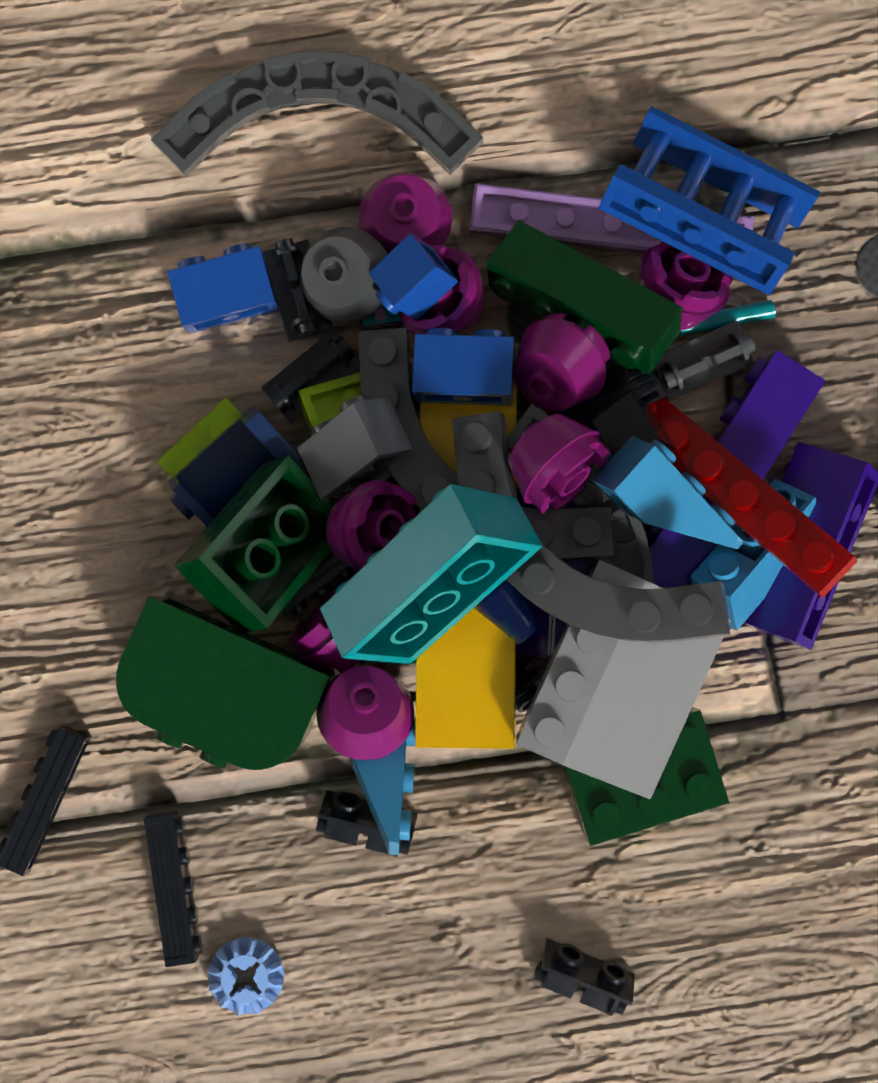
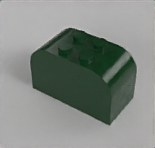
M148 596L119 661L116 672V688L125 710L138 722L157 730L154 736L157 740L175 748H182L183 743L201 750L199 758L220 768H226L228 763L248 770H263L284 762L305 741L316 719L317 707L328 683L335 675L301 661L297 654L247 632L239 633L233 626L169 597Z

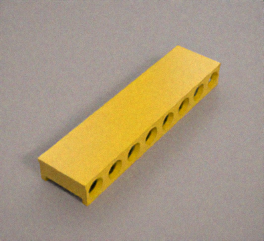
M513 380L512 406L420 403V425L430 445L454 473L457 474L452 419L500 411L505 415L508 438L518 424V387L515 380ZM508 448V453L510 456L512 450ZM511 471L512 481L517 495V483ZM504 580L417 658L415 748L514 749L516 747L517 589L507 580Z

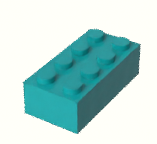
M450 484L448 487L438 491L433 496L432 502L414 519L403 524L399 529V533L382 550L372 554L368 558L367 564L350 580L342 583L336 589L335 594L320 610L342 658L411 664L543 546L517 498Z

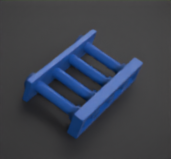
M651 106L632 144L644 150L634 170L622 164L619 165L598 209L770 296L788 269L795 252L779 245L786 227L789 224L797 229L799 228L817 200L820 191ZM660 160L686 172L677 192L651 180ZM703 181L728 193L719 214L694 201ZM745 203L771 215L762 235L736 223Z

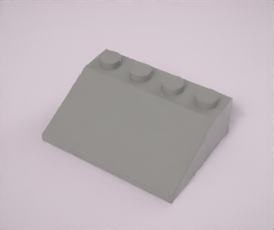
M595 559L588 575L590 578L627 588H661L600 559ZM566 624L515 737L516 744L563 766L651 799L724 636L677 642L646 643L623 641L597 635Z

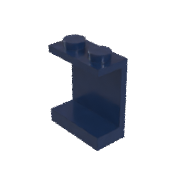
M252 405L169 480L170 487L175 493L170 498V501L188 520L196 515L208 526L260 465L289 455L309 478L310 475L299 454L258 409Z

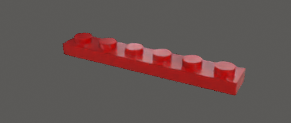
M665 397L649 404L676 448L672 451L676 457V461L672 465L681 474L686 472L694 477L705 488L706 493L703 496L708 501L718 505L727 512L737 526L817 595L823 598L857 563L853 554Z

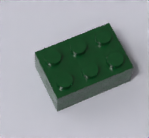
M289 455L260 465L173 566L239 633L267 629L331 551L327 540L326 525L334 504L328 498L320 500L312 480Z
M692 707L651 799L563 766L584 836L590 846L730 803L701 710Z

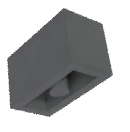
M361 395L344 402L339 407L340 414L334 419H329L316 425L311 430L313 436L297 448L320 500L349 494L360 485L374 479L413 449L389 397L367 400L365 395Z

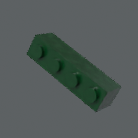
M518 220L487 260L489 287L498 297L505 301H515L525 306L539 320L551 314L564 313L567 314L564 320L573 322L584 330L588 325H591L604 339L609 353L612 354L619 364L626 368H637L650 375L680 333L683 307Z

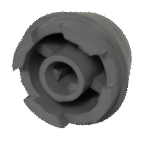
M353 227L334 228L318 236L303 255L299 272L300 286L310 307L320 316L338 323L357 322L373 314L382 303L376 296V292L380 288L369 272L387 256V252L381 243L366 231Z

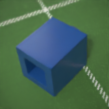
M412 233L402 240L369 272L380 288L376 292L379 301L394 315L401 311L416 321L459 282L436 251Z

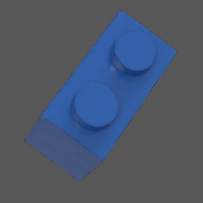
M248 243L237 244L224 249V256L207 261L204 256L187 258L177 264L178 269L167 271L182 327L189 334L279 309L264 254L260 246L251 248Z
M432 328L427 331V334H415L412 393L416 403L512 406L515 358L514 337H505L504 332L493 329L476 331V336L456 335L455 330L448 328Z

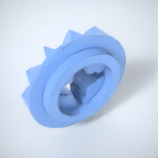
M243 937L229 941L216 952L208 968L209 991L213 993L220 1007L235 1012L237 1016L252 1013L259 1014L262 1010L273 1004L281 992L284 983L282 961L277 952L262 940ZM258 962L259 965L253 977L257 986L253 988L251 985L246 984L235 992L233 988L236 985L235 982L238 975L233 971L234 968L238 967L244 971L249 966L252 967Z

